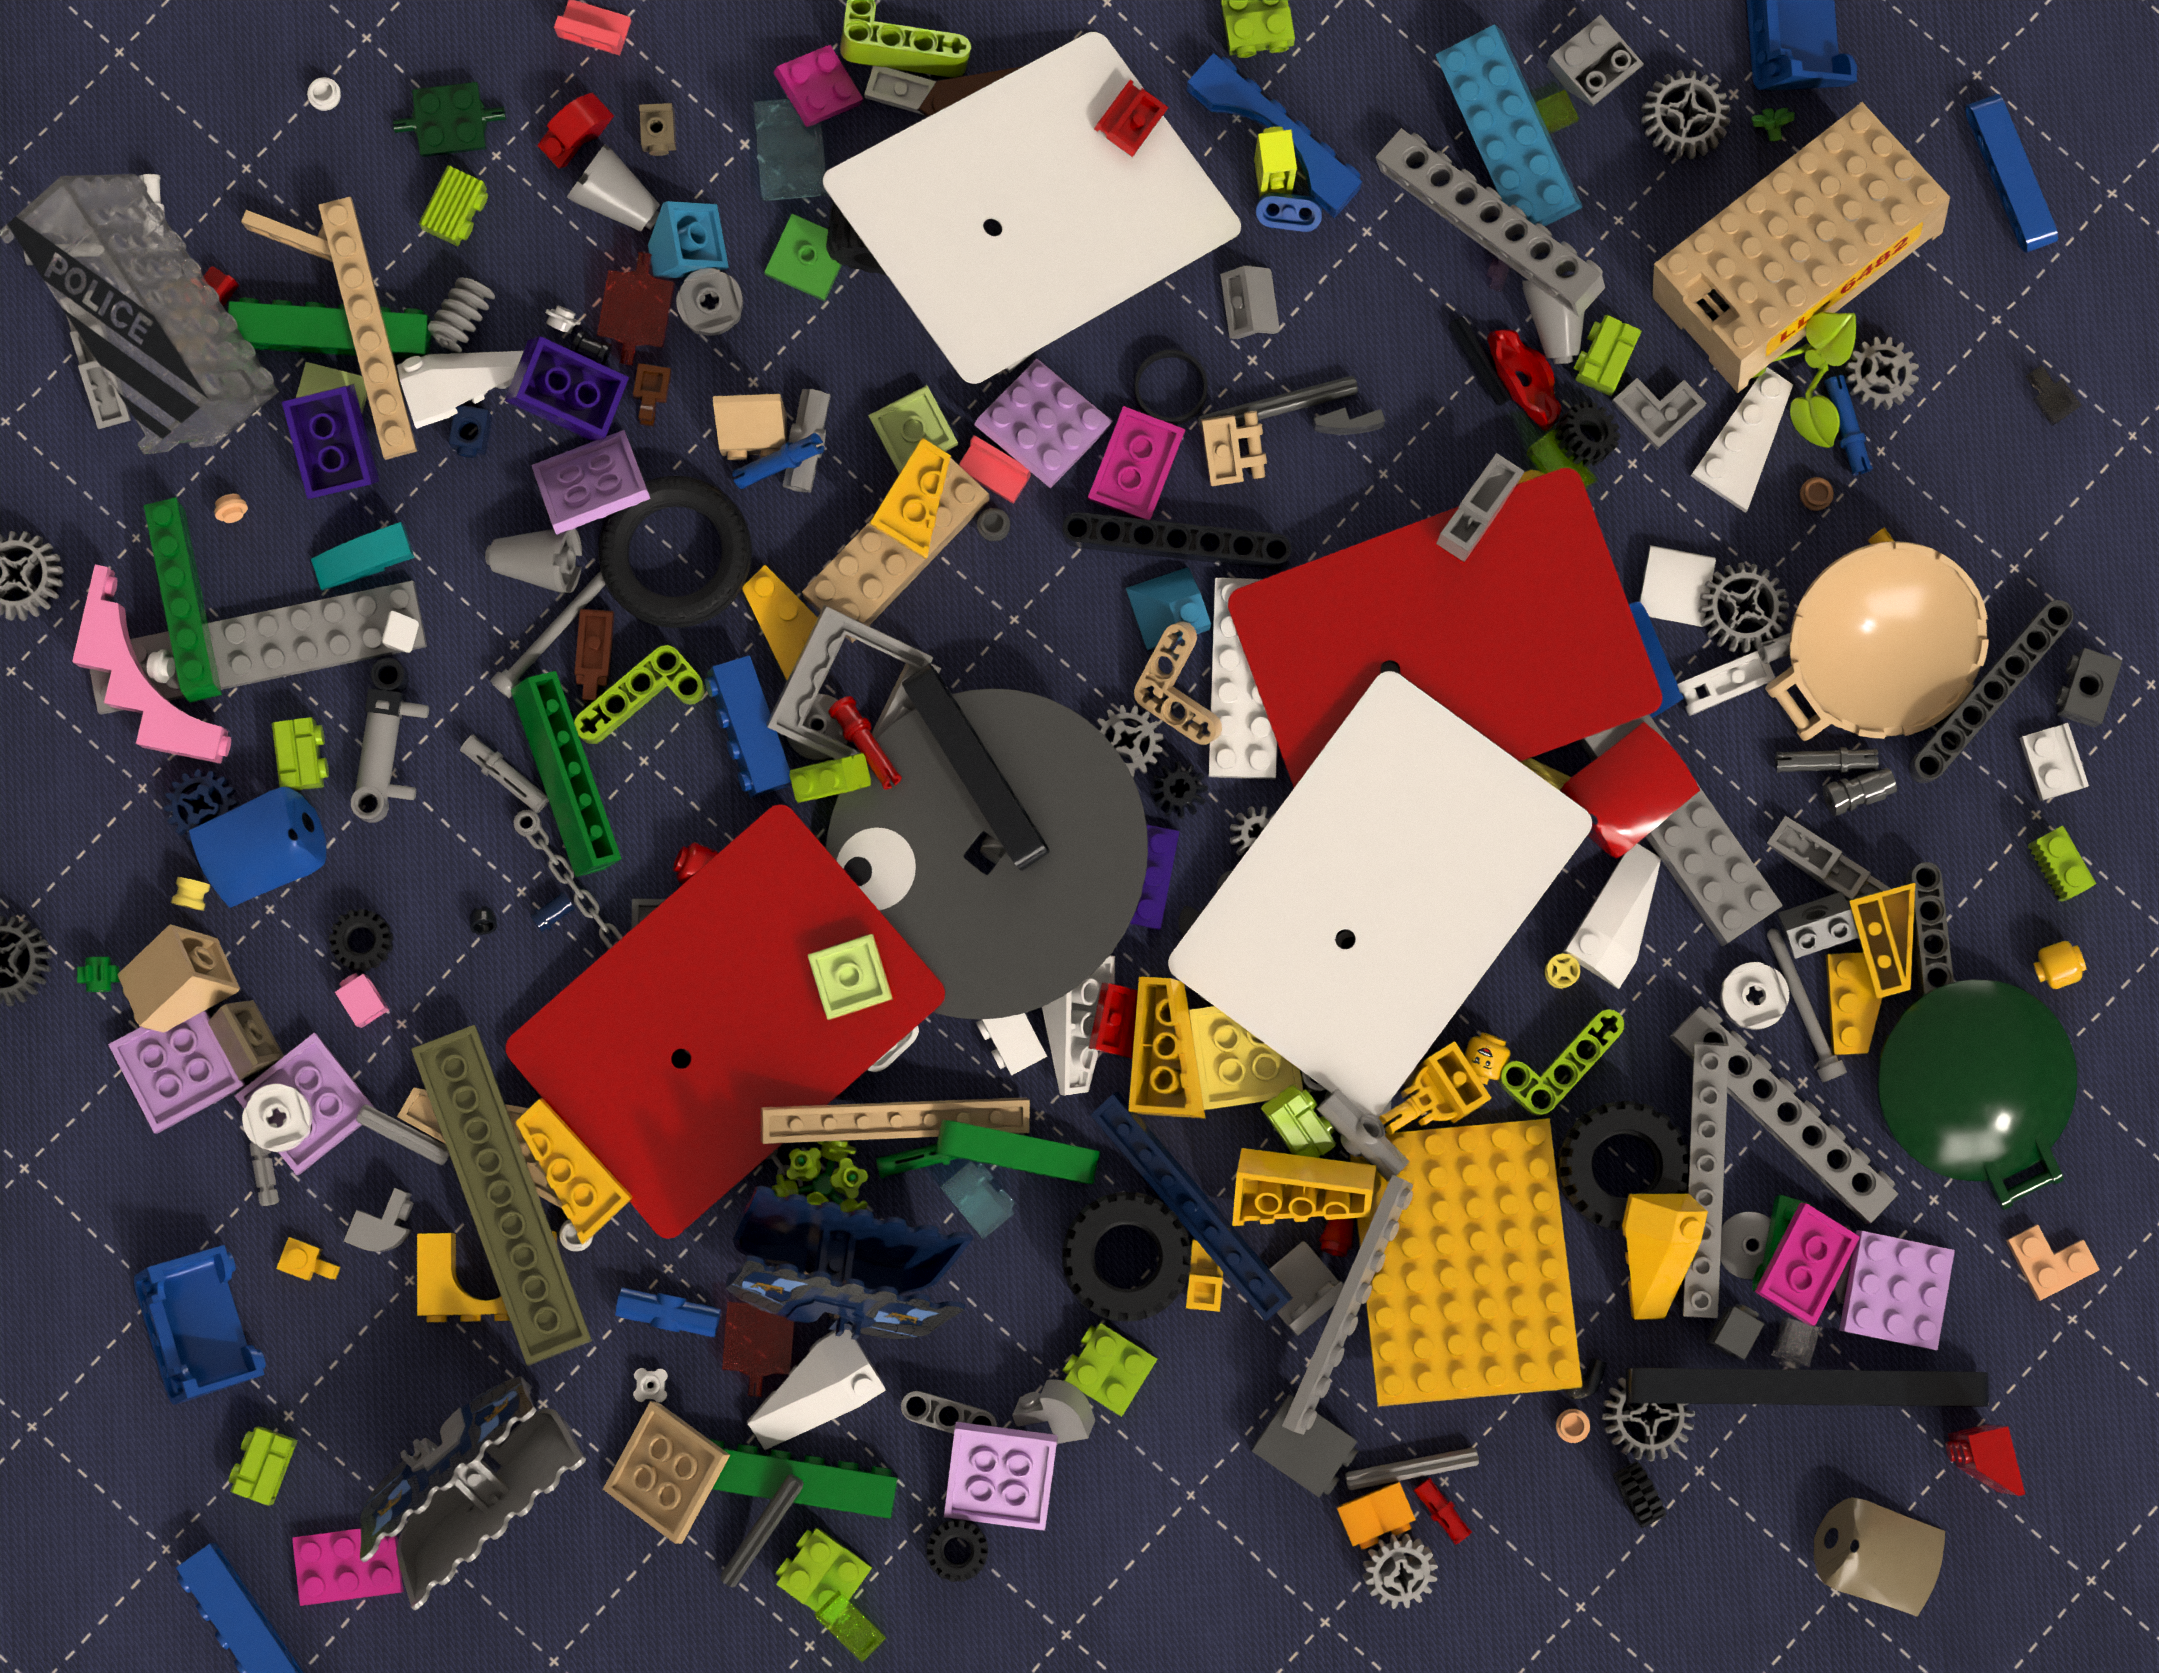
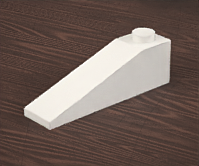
M523 351L428 354L422 357L413 356L398 364L399 379L416 429L457 414L456 407L471 399L475 404L484 400V395L494 387L499 389L509 387Z
M1638 843L1623 855L1562 952L1576 958L1579 965L1617 989L1621 987L1637 961L1661 862L1660 857Z
M1110 955L1078 987L1042 1007L1060 1095L1066 1096L1089 1092L1098 1051L1088 1047L1102 983L1115 984V956Z
M846 1329L840 1337L835 1336L836 1331L833 1330L817 1340L809 1349V1354L798 1366L795 1365L788 1373L789 1377L776 1391H773L747 1420L749 1427L764 1450L848 1413L886 1390L880 1376L858 1341L851 1339L853 1334L851 1330Z

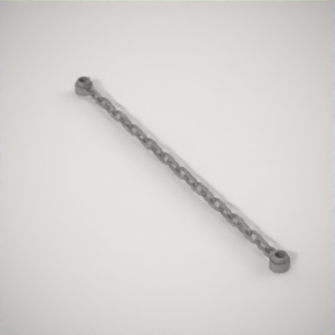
M531 810L520 811L514 818L515 830L521 836L526 837L534 848L545 851L550 858L548 862L549 869L560 883H568L575 892L573 898L576 906L585 917L596 920L600 926L599 936L607 948L610 949L612 944L606 938L604 932L608 934L610 932L609 929H611L618 940L623 938L613 924H605L598 915L600 909L597 901L588 890L579 889L574 883V871L566 859L561 855H554L547 846L549 837L542 828V821L539 815ZM525 817H530L533 820L532 826L528 829H524L521 826V821ZM538 833L544 838V841L542 839L538 840L539 844L533 839V836ZM558 860L561 861L569 872V875L567 873L563 875L564 878L561 877L553 866V863L555 865L559 864ZM583 894H585L595 910L591 907L589 912H587L578 897L582 900L584 899ZM683 1049L686 1054L690 1055L687 1050ZM777 1148L766 1159H772L779 1168L777 1174L783 1173L787 1175L790 1165H783L776 1156ZM798 1178L796 1180L798 1182L797 1187H802L803 1181Z

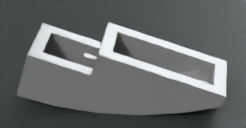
M1496 453L1462 500L1456 513L1440 533L1436 544L1465 562L1521 479L1524 470Z

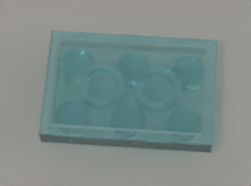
M789 99L754 102L762 201L828 196L823 186V176L826 173L822 121L806 128Z

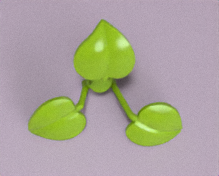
M1821 312L1815 314L1808 320L1806 325V337L1810 344L1786 351L1774 360L1778 361L1805 353L1807 364L1812 368H1818L1819 371L1806 390V398L1797 397L1791 402L1790 416L1794 427L1806 440L1825 448L1834 446V440L1840 427L1839 413L1835 405L1828 398L1821 395L1813 397V391L1824 373L1829 370L1828 364L1840 366L1850 358L1856 337L1855 313ZM1767 366L1754 377L1762 375L1766 371Z

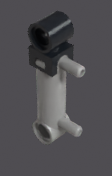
M392 658L378 660L371 670V679L374 685L378 687V690L368 688L365 706L367 719L356 788L351 798L353 812L363 821L369 823L379 822L387 815L389 810L388 797L414 800L416 798L415 787L390 784L399 723L400 720H403L404 715L427 718L429 715L428 705L406 702V697L401 692L407 688L409 674L397 660ZM388 669H396L398 672L397 680L392 684H384L382 681V676ZM370 796L376 797L378 800L377 808L373 812L365 813L362 809L363 801Z

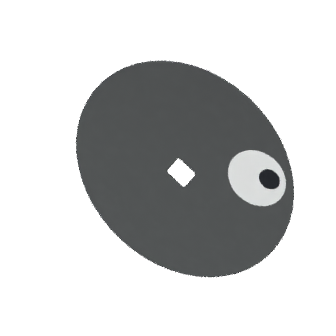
M1011 689L969 690L952 695L1043 837L1050 853L1021 871L1006 852L988 875L982 873L964 858L966 851L983 831L1000 844L1001 842L917 709L893 723L876 738V741L896 771L901 775V781L896 786L890 781L889 783L892 788L885 790L867 763L871 786L839 794L830 820L826 849L943 984L945 988L944 1001L933 1012L961 1019L983 1020L1010 1017L1043 1007L1078 987L1103 964L1124 936L1140 900L1146 876L1148 837L1144 808L1138 788L1128 767L1108 739L1088 720L1070 708L1033 693Z

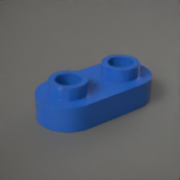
M1269 192L1258 200L1256 215L1259 222L1266 227L1309 232L1320 224L1322 208L1316 199L1309 196ZM1273 203L1278 205L1279 209L1276 212H1270L1267 206ZM1302 208H1309L1312 213L1309 216H1302L1299 211Z

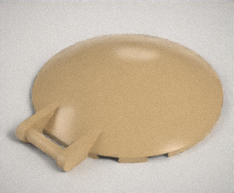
M1898 541L1881 542L1858 548L1830 564L1819 574L1805 592L1798 605L1791 627L1790 658L1792 666L1769 682L1765 689L1772 698L1775 697L1797 726V734L1803 741L1811 739L1831 723L1838 728L1856 733L1858 736L1885 739L1888 736L1902 734L1907 736L1923 731L1946 718L1965 700L1974 687L1973 682L1977 677L1980 667L1984 666L1989 639H1987L1986 623L1988 617L1982 597L1972 579L1959 565L1932 548ZM1794 684L1816 712V715L1809 720L1787 691Z

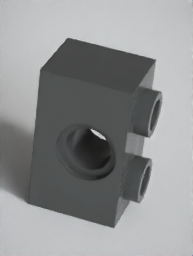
M2086 648L2077 652L2076 655L2072 654L2065 673L2070 674L2066 687L2063 685L2060 687L2055 700V704L2059 705L2057 715L2093 728L2102 724L2122 660ZM2081 679H2086L2093 685L2091 695L2084 694L2080 690L2079 682Z
M1842 892L1778 913L1785 940L1795 959L1859 938L1852 910Z
M1736 1304L1735 1307H1724L1705 1343L1734 1359L1745 1360L1764 1323L1757 1320L1759 1313L1743 1304Z

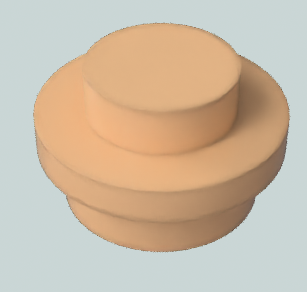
M227 494L216 500L214 514L216 519L233 523L243 517V514L248 510L246 501L241 499L240 495Z
M1567 1409L1558 1416L1556 1431L1564 1441L1578 1443L1587 1437L1590 1431V1422L1582 1411Z

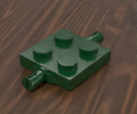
M478 82L413 89L414 110L412 118L393 119V127L395 133L415 132L418 138L421 157L487 149L485 137L487 122L506 120L505 106L485 109L481 101Z

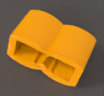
M1399 1481L1336 1507L1352 1546L1359 1544L1361 1550L1377 1544L1379 1541L1378 1536L1391 1531L1392 1535L1396 1536L1410 1530V1522L1416 1520Z

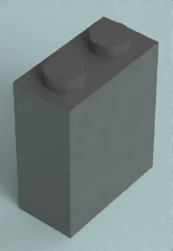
M1288 1394L1251 1448V1451L1320 1498L1322 1493L1329 1495L1339 1481L1335 1474L1343 1464L1348 1467L1356 1456L1358 1450L1354 1446L1357 1440L1318 1413L1313 1426L1309 1430L1306 1429L1304 1435L1282 1427L1294 1400V1397Z

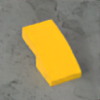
M1192 1239L1191 1268L1188 1277L1186 1308L1220 1312L1223 1271L1198 1241Z

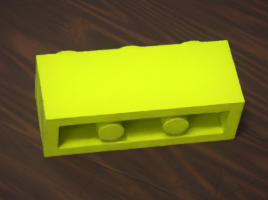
M1270 127L1264 129L1263 133L1258 134L1254 163L1259 198L1269 192L1292 194L1297 165L1291 129L1283 130V127Z

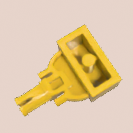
M1454 1041L1417 1066L1419 1071L1414 1076L1411 1086L1401 1092V1096L1405 1098L1413 1092L1416 1094L1387 1113L1380 1115L1379 1120L1384 1125L1394 1118L1397 1119L1385 1127V1131L1390 1135L1426 1112L1429 1114L1418 1121L1421 1126L1432 1120L1446 1121L1451 1119L1454 1124L1489 1101L1491 1096Z

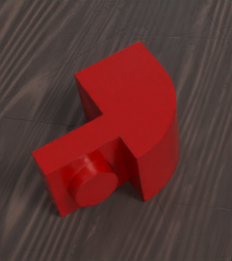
M593 92L581 96L566 105L546 125L549 130L537 146L559 169L566 167L584 143L595 140L600 136L614 115Z

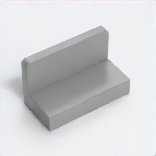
M1242 266L1220 274L1229 338L1241 339L1255 333L1275 334L1280 331L1272 272L1269 268Z

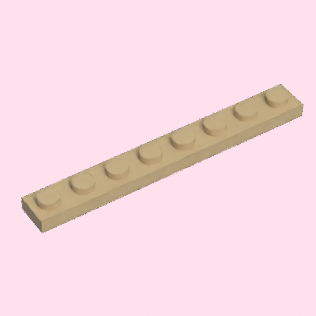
M346 197L319 204L324 230L383 458L387 460L417 452L353 200L351 197Z
M1024 1097L761 1107V1142L768 1144L938 1137L942 1119L1014 1134L1029 1133L1030 1100Z

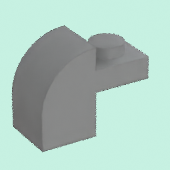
M394 1188L382 1218L356 1210L343 1242L375 1252L389 1251L401 1245L411 1233L410 1229L399 1224L401 1220L406 1221L410 1215L413 1202L409 1200L412 1194Z
M1047 1380L1042 1393L1030 1392L1020 1397L1012 1415L1016 1426L1048 1421L1053 1435H1058L1057 1444L1088 1439L1095 1423L1092 1409L1083 1392L1076 1386L1062 1380Z

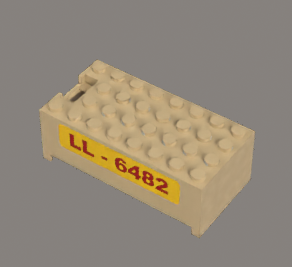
M1861 102L1654 263L1653 299L1681 330L1684 328L1709 355V362L1734 390L1739 393L1748 385V381L1806 336V325L1812 316L1821 312H1837L1931 238L1933 241L1942 234L1950 196L1866 105ZM1713 289L1730 306V309L1725 313L1708 295ZM1703 298L1719 317L1712 321L1697 304L1699 300Z

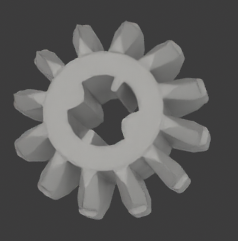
M1253 806L1249 807V819L1242 813L1236 815L1237 820L1243 826L1231 824L1230 831L1240 835L1230 838V844L1242 843V846L1236 851L1238 856L1243 855L1255 842L1256 838H1250L1248 834H1252L1253 827H1258L1259 831H1263L1275 815L1274 813L1269 820L1265 818L1268 810L1267 807H1262L1260 816H1256Z

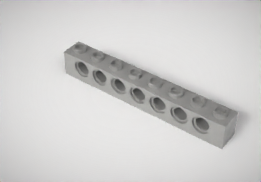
M1401 128L1375 157L1380 172L1580 317L1605 289L1601 268L1591 260L1585 262L1579 258L1576 250L1567 242H1557L1552 238L1551 232L1542 224L1537 223L1534 225L1528 221L1526 214L1517 206L1511 205L1509 207L1501 201V196L1494 189L1488 186L1484 189L1477 184L1476 178L1468 170L1462 168L1460 171L1452 165V161L1439 150L1436 153L1427 147L1428 144L1421 136L1416 133L1410 135ZM1417 162H1423V163H1424V164H1423L1421 167H1419V168H1416V169L1411 168L1412 165L1415 164V163H1417ZM1442 180H1448V181H1449V182H1448L1446 185H1444V186H1441V187L1435 186L1439 181H1442ZM1466 198H1473V201L1469 204H1460ZM1491 216L1499 217L1492 223L1485 222ZM1514 235H1524L1518 241H1510V238ZM1540 253H1549L1544 259H1535ZM1566 271L1574 272L1569 278L1560 277Z
M1702 1006L1697 1007L1669 1038L1692 1060L1694 1042H1703L1707 1033L1716 1035L1720 1043H1728L1729 1060L1731 1057L1740 1058L1744 1063V1070L1742 1074L1735 1075L1728 1068L1727 1093L1865 1224L1872 1223L1898 1195L1893 1189L1896 1185L1894 1181L1882 1171L1877 1174L1868 1165L1871 1160L1857 1147L1852 1150L1843 1141L1846 1136L1833 1124L1827 1126L1818 1118L1821 1112L1807 1100L1803 1103L1794 1095L1797 1090L1788 1080L1783 1077L1778 1080L1769 1071L1772 1066L1765 1058L1759 1054L1753 1056L1745 1048L1747 1042L1737 1032L1732 1030L1729 1033L1720 1025L1723 1020L1710 1007L1706 1009ZM1756 1080H1762L1768 1085L1769 1092L1764 1099L1758 1098L1753 1092V1084ZM1782 1103L1790 1105L1793 1109V1117L1789 1122L1782 1121L1778 1116L1777 1110ZM1806 1127L1814 1128L1818 1134V1140L1813 1146L1806 1144L1802 1138L1803 1130ZM1831 1150L1838 1151L1842 1156V1165L1838 1169H1833L1827 1162V1155ZM1857 1173L1862 1174L1867 1180V1187L1862 1193L1857 1192L1852 1186V1178Z
M1694 1042L1688 1194L1708 1211L1701 1243L1684 1277L1683 1316L1718 1318L1729 1061L1728 1043Z

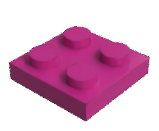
M831 45L779 65L773 72L806 128L857 107L864 100Z

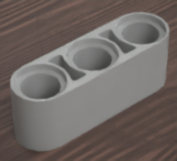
M923 1391L910 1392L904 1396L901 1402V1411L906 1419L954 1434L955 1425L947 1426L941 1422L939 1417L941 1409L946 1406H952L958 1411L959 1419L957 1422L972 1424L976 1417L985 1416L991 1421L992 1427H997L996 1418L986 1410ZM914 1396L923 1398L926 1403V1410L920 1416L910 1414L907 1409L909 1399Z

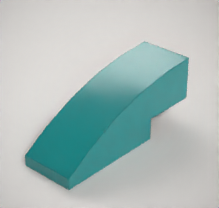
M399 522L343 543L312 558L311 561L320 589L324 591L385 571V567L415 557L405 526Z

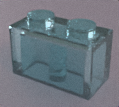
M971 1161L940 1188L984 1240L1015 1214L1011 1210L1015 1203L1004 1189H1001L998 1193L989 1183L994 1177L982 1163L975 1166Z

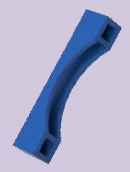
M1213 53L1188 80L1187 92L1210 112L1243 116L1264 125L1266 128L1283 127V130L1291 129L1295 157L1305 175L1309 196L1316 199L1321 207L1335 218L1360 191L1362 181L1359 179L1361 177L1360 173L1350 164L1346 163L1343 165L1335 158L1336 153L1326 143L1321 142L1319 144L1310 137V130L1302 122L1297 120L1294 123L1285 115V108L1274 99L1271 101L1266 99L1261 94V88L1252 79L1247 78L1244 80L1237 74L1236 66L1224 56L1220 59Z

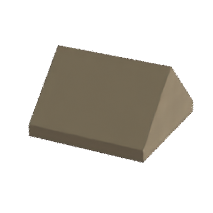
M254 1000L225 1004L208 1021L239 1081L274 1065L284 1057Z

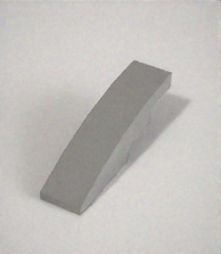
M92 290L86 293L82 302L96 312L98 306L90 301L94 292ZM68 297L61 299L64 310L111 343L107 327L104 323ZM100 308L98 314H100V315L103 317V314H102V311H101V308ZM67 316L71 329V339L80 364L78 368L97 428L102 429L130 421L128 407L118 394L119 392L125 397L121 379L97 362Z
M1787 816L1784 817L1767 842L1768 846L1833 893L1842 892L1848 903H1850V900L1891 889L1872 877L1871 872L1842 855L1841 850Z

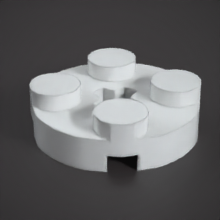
M1749 962L1733 969L1722 982L1720 993L1721 1005L1727 1017L1738 1027L1751 1030L1764 1029L1775 1024L1782 1017L1789 1001V988L1782 974L1776 969L1760 962ZM1754 986L1756 991L1762 990L1764 997L1759 999L1760 1005H1754L1752 1001H1747L1746 995L1749 994V987Z
M282 1084L263 1086L253 1093L246 1108H244L242 1115L244 1130L248 1138L263 1149L273 1152L288 1151L301 1144L310 1134L312 1124L311 1106L306 1097L296 1088ZM278 1108L280 1113H286V1119L283 1120V1126L278 1127L276 1123L270 1124L269 1118L273 1116V1110Z

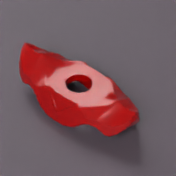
M1501 329L1490 332L1487 340L1491 355L1496 364L1497 374L1509 391L1511 398L1526 411L1528 416L1542 430H1549L1556 423L1560 415L1561 404L1554 395V374L1548 361L1537 350L1525 346L1516 331ZM1516 371L1523 372L1528 377V386L1524 387L1515 373Z

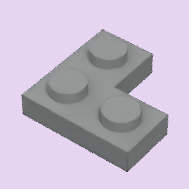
M1638 378L1612 401L1617 409L1656 450L1707 404L1685 380L1659 401Z

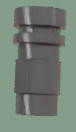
M1888 767L1856 776L1851 780L1844 778L1839 780L1838 783L1832 782L1823 786L1825 803L1829 812L1834 817L1846 813V810L1849 812L1855 810L1857 805H1868L1886 799L1887 795L1897 792L1894 775Z

